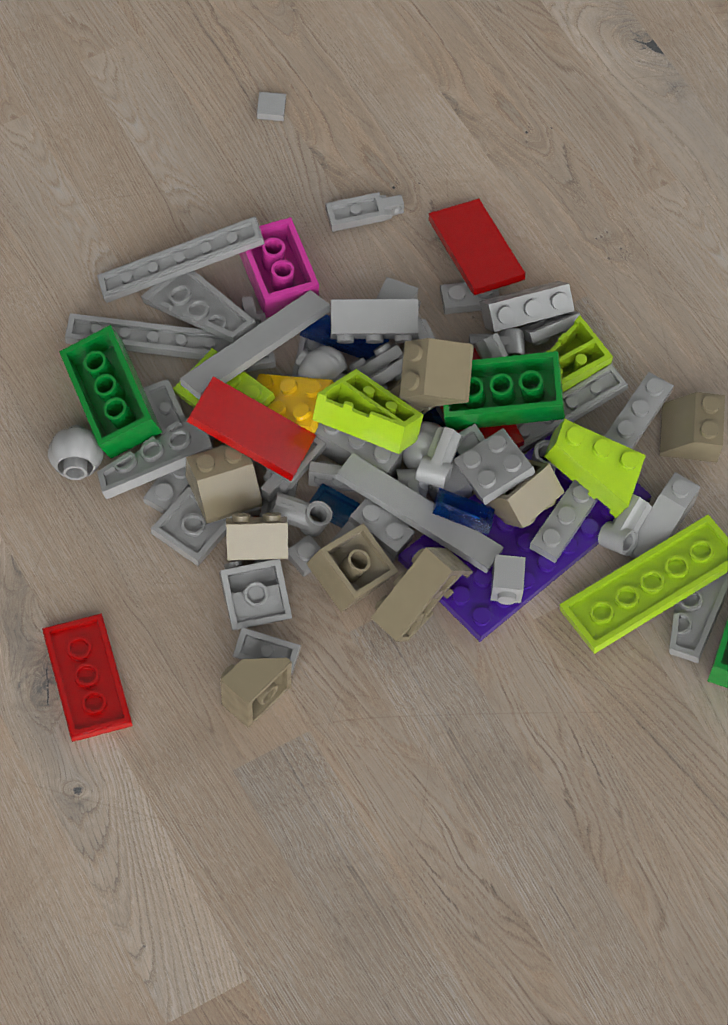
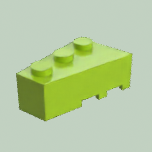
M581 315L574 321L571 328L558 338V342L549 351H546H558L563 392L610 365L613 360L612 354Z
M355 369L318 392L312 420L399 454L418 440L423 414Z
M564 419L553 431L544 457L572 481L576 480L589 491L587 493L594 500L596 498L610 509L609 513L617 518L630 504L646 455Z

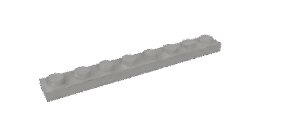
M648 372L604 437L633 449L671 394L674 385ZM574 480L531 541L530 549L556 563L598 499L594 500L587 494L589 491Z

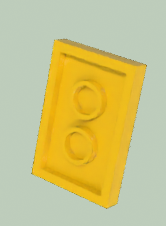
M259 374L256 380L272 391L275 399L268 408L315 434L319 422L312 419L317 394L333 384V380Z

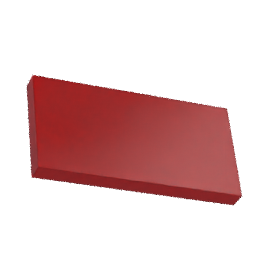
M479 198L429 213L428 220L473 296L525 280V271Z
M214 376L186 421L289 481H292L316 437L312 432Z
M102 613L42 628L71 741L75 742L133 726Z

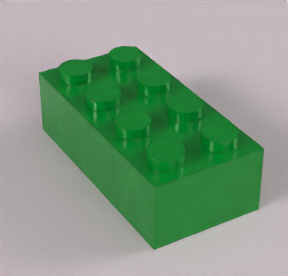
M111 325L59 351L97 443L110 459L145 442L152 436L155 437L162 433V429L123 340Z
M558 351L472 360L469 402L443 405L446 426L454 430H464L474 424L478 428L565 419L561 365Z

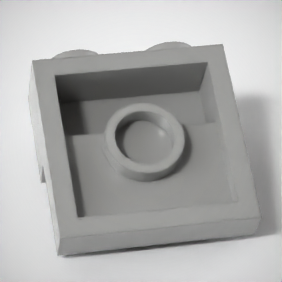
M365 498L330 543L364 523L393 563L412 541L415 531L409 524Z
M280 559L254 560L255 564L243 566L242 561L224 564L225 570H220L219 576L232 631L239 630L242 627L249 628L292 619Z

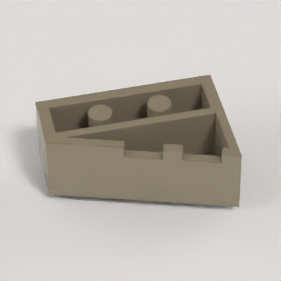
M426 547L425 549H420L411 560L413 564L408 571L401 573L393 583L394 589L390 594L383 596L375 605L376 612L372 615L371 619L396 642L409 641L434 614L432 609L443 596L448 599L454 593L450 587L462 575L468 578L473 573L448 548Z

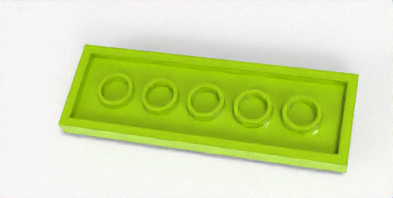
M708 514L559 604L560 611L595 654L728 572V537Z

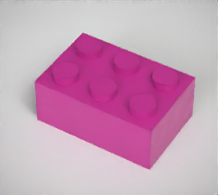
M291 217L261 225L260 229L265 244L239 253L261 310L265 313L266 318L273 316L309 290L319 296L318 280Z

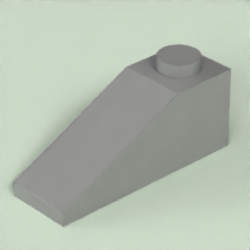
M675 472L658 496L637 532L638 543L633 553L629 556L635 559L672 537L694 506L701 487Z

